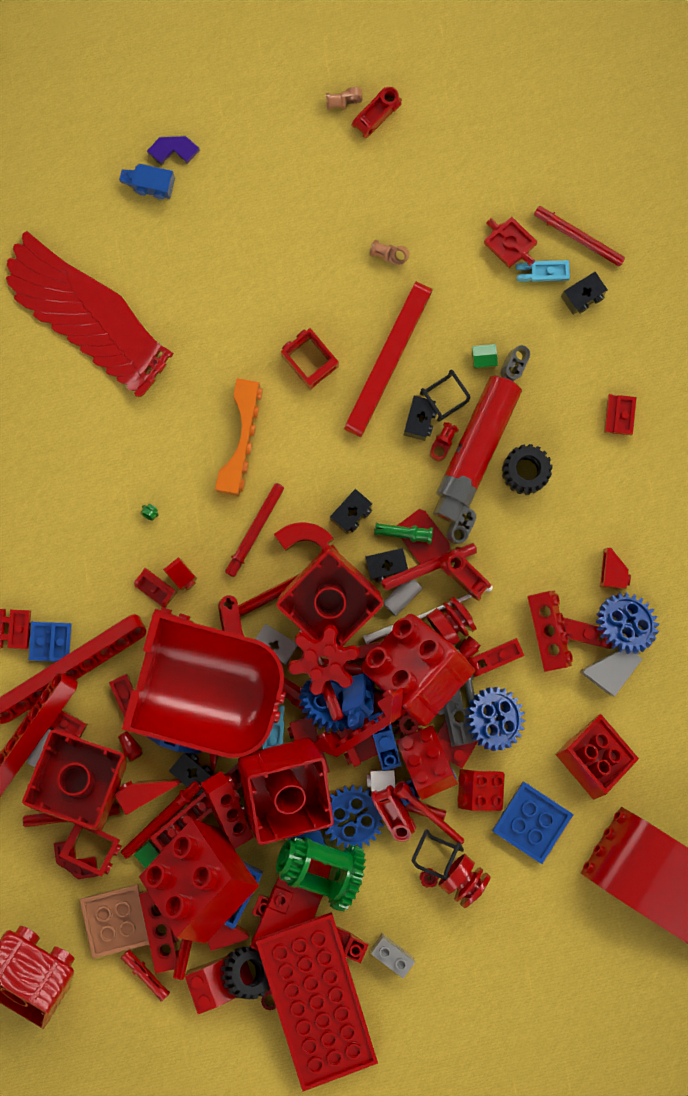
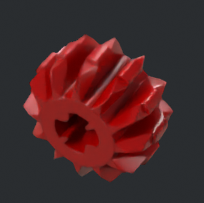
M408 713L398 718V723L392 724V727H399L394 732L396 735L402 731L400 739L405 737L406 734L408 736L417 730H422V728H419L421 724ZM407 719H411L410 721L414 723V725L410 726L409 730L406 729V726H403Z

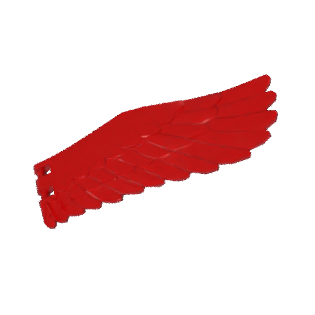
M28 231L24 232L22 235L23 245L17 243L13 246L16 259L9 258L7 260V267L11 275L7 276L6 280L8 285L16 292L14 299L23 307L34 310L33 316L39 321L52 324V329L55 332L67 335L70 343L79 346L82 353L92 356V362L97 366L107 368L106 373L117 377V381L121 384H126L128 390L135 391L136 397L143 396L156 381L154 379L158 373L161 374L167 365L165 363L168 358H171L174 353L160 345L148 333L121 295L62 260ZM160 352H162V355L158 359L157 356ZM151 367V371L148 374H146L148 369Z

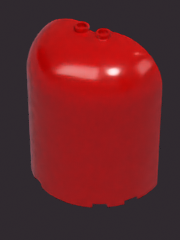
M153 612L143 651L146 653L136 689L131 692L122 730L227 758L244 757L258 750L269 737L274 723L278 724L281 712H278L279 704L284 703L286 693L282 692L284 671L277 654L268 645L259 640Z

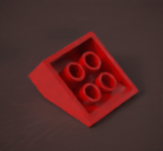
M602 714L592 720L555 754L593 800L606 795L639 759Z

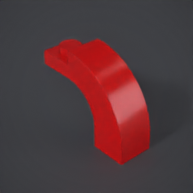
M306 522L287 525L274 533V536L285 551L301 541L314 542L323 550L329 547V543L334 540L332 535L322 527Z

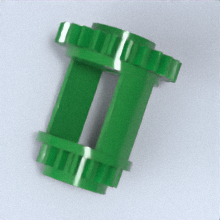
M294 837L283 844L277 858L276 872L280 874V880L286 881L288 886L293 888L300 887L327 896L332 909L344 912L345 909L348 910L349 905H352V899H356V893H359L360 885H362L363 870L366 868L364 866L366 861L364 859L365 853H363V849L354 845H349L344 851H340L314 842L307 837H302L301 839ZM311 859L320 861L325 865H332L328 879L307 872Z

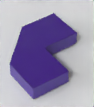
M186 136L159 137L147 150L148 154L161 165L173 152L188 164L200 151L199 147Z

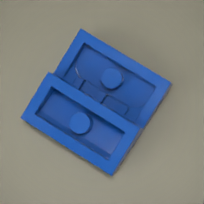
M31 621L28 660L58 661L68 655L70 651L71 623Z

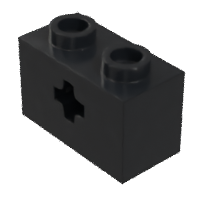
M595 271L564 290L561 297L572 314L577 312L581 314L589 308L588 305L591 303L597 304L602 301L608 289Z
M414 395L404 436L423 441L426 440L427 436H431L433 426L430 425L431 418L435 419L437 413L426 398ZM420 415L424 416L422 423L419 422Z
M355 488L330 516V520L346 534L349 531L353 533L360 525L358 521L362 517L366 519L373 511L371 509L373 503ZM349 509H350V510L356 509V515H357V516L352 515V516L350 517V516H349Z
M403 548L365 556L370 580H375V583L408 569ZM385 561L388 564H392L389 571L386 568H382Z
M184 752L169 770L171 774L187 787L194 781L200 784L214 776V771L206 764L202 766L198 762L199 758L194 753L188 754ZM196 768V774L198 776L194 775L193 777H191V771L189 769ZM203 788L196 794L198 797L203 793Z

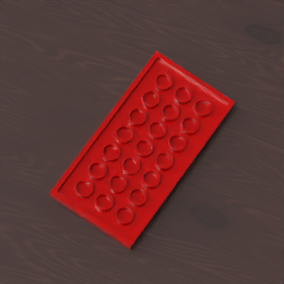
M332 912L256 938L255 941L302 1092L378 1064Z

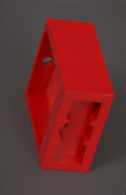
M309 328L307 331L305 329L296 336L297 339L292 343L291 341L287 342L282 347L281 355L311 390L339 367V361L313 330ZM308 340H311L328 362L311 376L307 377L290 355Z
M75 824L59 857L103 877L104 873L108 875L113 865L110 861L113 855H118L122 845L119 844L120 839L101 830L94 831ZM83 828L113 842L100 870L69 856Z

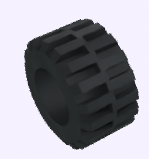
M524 444L514 448L503 462L502 477L506 480L505 484L511 487L510 490H516L517 494L525 493V495H529L541 490L548 483L553 467L550 465L551 459L550 457L547 458L545 450L542 452L539 446L535 448L533 444L528 446ZM529 460L533 462L537 468V476L532 480L520 477L516 470V465L519 461Z
M250 947L234 949V952L228 954L229 958L224 959L225 966H221V971H224V975H221V980H225L224 988H228L227 992L236 998L257 999L258 996L262 997L265 995L264 991L270 990V986L259 951ZM247 960H250L256 969L255 979L249 985H245L240 978L241 966Z

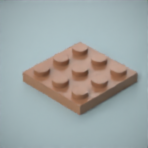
M139 884L80 899L92 959L149 945L139 898Z

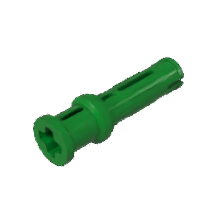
M375 524L374 535L407 538L412 542L422 541L430 545L432 543V527L424 529L418 528L417 525L409 528Z

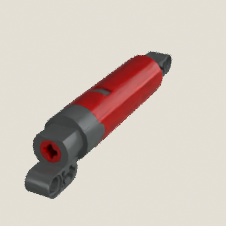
M520 345L509 352L500 372L501 377L497 375L489 377L458 444L459 446L436 492L440 499L433 514L451 522L446 534L447 539L451 543H463L466 541L475 523L476 514L472 509H469V506L522 393V389L513 381L520 378L530 358V350L526 346ZM517 351L522 354V360L517 358ZM463 514H466V517L468 518L467 521H464L465 518L462 516ZM455 530H459L461 533V537L458 540L454 537Z

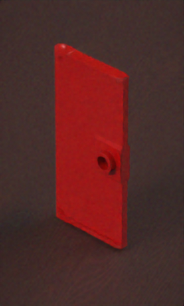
M311 859L307 872L328 879L332 865H325L320 861ZM278 876L249 947L258 951L256 938L313 919L323 895L300 887H290L286 881L280 880L281 878Z

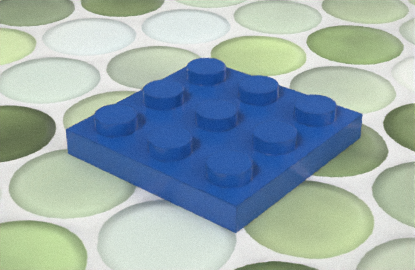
M523 781L491 831L543 864L574 814Z

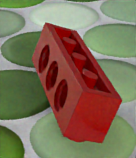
M553 590L527 596L544 672L572 666L573 656L567 646L569 639L563 628L564 617L559 610L560 599L558 594ZM546 606L550 609L548 617L544 613ZM550 625L553 626L555 630L553 636L550 635L548 631ZM554 644L559 648L558 654L553 652Z
M220 771L200 783L221 831L234 850L254 838L250 823L245 818L246 810L239 804L241 798L237 791L233 790L235 784L231 777H226Z
M141 891L139 898L155 974L174 970L179 952L177 946L179 938L175 937L162 914L154 912L153 906L156 904L148 891ZM159 924L165 925L167 932L160 933L157 926ZM163 944L169 945L171 952H163L161 946Z

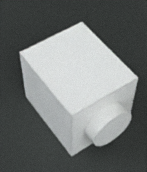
M394 769L385 771L370 770V775H367V787H371V791H381L389 785L395 788Z

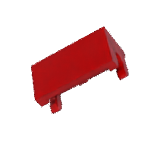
M147 568L142 570L134 582L135 587L164 608L168 606L177 594L175 589Z

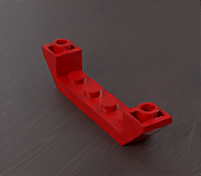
M402 687L396 691L391 688L382 694L384 698L377 702L383 711V714L377 717L379 721L375 722L373 719L364 725L365 730L357 729L350 734L352 736L351 739L346 736L341 740L337 732L334 733L332 731L328 734L325 731L316 737L318 741L314 744L317 749L338 757L401 717Z
M259 895L251 914L262 918L269 897ZM336 926L345 956L361 964L369 944L353 933Z

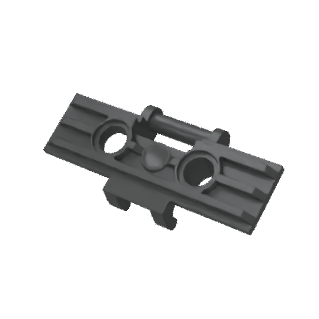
M473 676L465 683L468 703L470 700H475L473 696ZM459 689L437 714H445L452 747L478 741L472 740L475 735L474 733L468 734L471 726H466L465 724L470 722V719L465 718L460 723L454 720V714L457 711H462L465 716L470 715V712L463 708Z

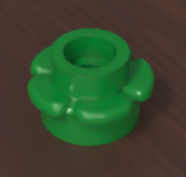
M151 504L142 506L143 509L140 513L146 519L153 521L155 517L159 516L157 513L158 509Z

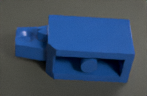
M139 164L135 167V170L122 169L119 180L121 183L131 186L139 195L145 196L149 194L163 200L164 198L170 199L175 176L171 170Z
M364 673L353 676L352 685L347 688L343 687L342 690L343 705L341 708L343 714L347 716L348 726L352 730L363 727L364 718L369 717L373 713L374 682Z

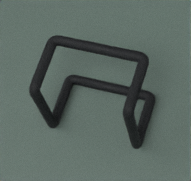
M452 369L449 370L447 376L427 389L421 388L420 395H425L437 413L438 421L443 420L467 404L471 398ZM453 376L467 398L442 415L427 392Z
M426 829L411 861L417 869L446 880L449 877L448 872L457 852H463L464 848L460 842L454 845L432 836L430 831ZM427 835L430 839L454 849L444 875L420 866L416 862L418 853Z

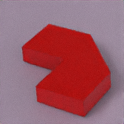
M66 841L53 843L56 863L70 872L75 878L79 880L99 876L59 857ZM74 845L69 856L77 859ZM96 856L78 859L98 869Z

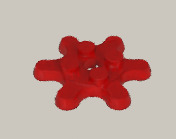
M327 625L323 630L322 637L318 640L311 639L304 632L296 634L294 639L296 645L302 649L303 655L300 659L291 661L288 665V670L294 675L307 673L312 680L310 691L315 695L323 693L325 684L329 680L338 682L344 688L350 687L353 683L352 676L345 670V664L350 660L357 659L360 655V650L354 645L348 647L339 646L336 641L338 629L334 625ZM324 656L328 658L329 663L326 666L321 665L318 662L319 657Z

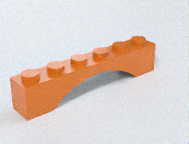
M236 379L233 397L241 414V438L232 458L218 472L215 490L219 493L239 496L240 491H244L245 480H243V474L248 471L249 462H246L247 454L250 455L252 451L250 438L255 435L256 425H253L254 418H258L259 407L257 402L258 399L261 400L263 388H260L259 382Z

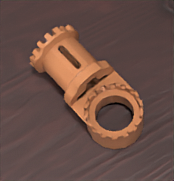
M350 87L346 91L341 92V94L326 93L327 110L339 107L346 109V104H354V102L357 104V102L360 103L363 100L362 89L359 87Z
M376 239L371 245L373 247L370 248L372 250L369 253L372 257L375 255L383 258L386 262L396 265L405 263L410 255L409 250L404 246H387L379 243ZM396 251L403 252V260L397 258Z

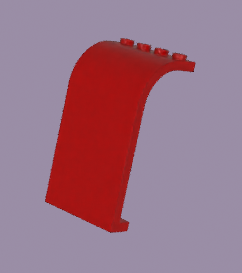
M621 807L615 813L610 826L605 829L599 844L594 847L591 857L583 865L581 874L688 944V847L634 813Z

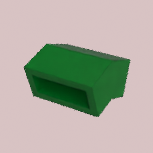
M496 344L472 346L474 368L498 366Z

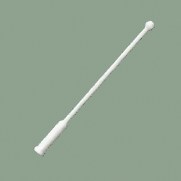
M491 585L490 588H487L485 591H488V592L492 591V589H493L492 585ZM468 594L457 600L461 602L471 598V596ZM442 605L440 607H437V609L443 610L444 607ZM430 610V611H428V612H426V613H423V614H421V615H419V616H417V617L420 618V619H421V618H424V617H426L427 614H429V613L432 612L433 610ZM393 625L367 636L364 635L363 638L366 645L388 635L392 631Z

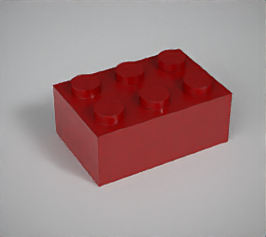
M433 725L396 740L421 800L458 785Z

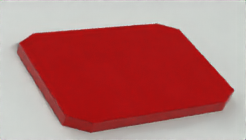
M418 509L397 525L412 528L414 525L424 529L433 528L431 545L427 542H412L410 539L401 538L420 564L444 555L450 550L449 541L424 510Z

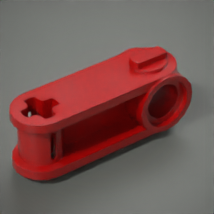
M384 87L353 120L352 127L362 132L364 138H368L402 105V99L399 97L398 91L393 87ZM390 97V98H393L394 100L391 101V102H388V101H386L385 99Z
M451 550V552L442 555L440 569L448 576H451L471 597L480 601L481 595L487 588L491 587L489 581L465 559V556L459 550ZM454 558L455 564L452 567L451 560Z
M231 595L224 596L218 604L222 630L244 636L237 599ZM226 600L228 601V603H232V606L229 609L227 606L223 605L225 604Z
M389 785L384 790L372 791L373 803L391 832L392 837L400 842L409 840L411 834L415 833L416 825L401 799L393 793L394 787Z

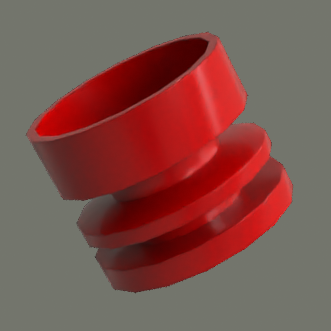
M453 596L449 599L453 608L445 602L443 603L446 611L444 614L436 608L427 614L426 617L434 630L454 646L460 642L457 632L460 631L467 637L469 634L465 627L471 632H474L477 628L469 611Z
M465 853L458 857L451 865L448 872L449 877L446 880L440 879L438 884L447 894H451L457 889L454 900L457 902L461 900L460 905L463 908L470 906L482 895L491 879L487 872L482 875L483 869L481 867L472 872L475 862Z

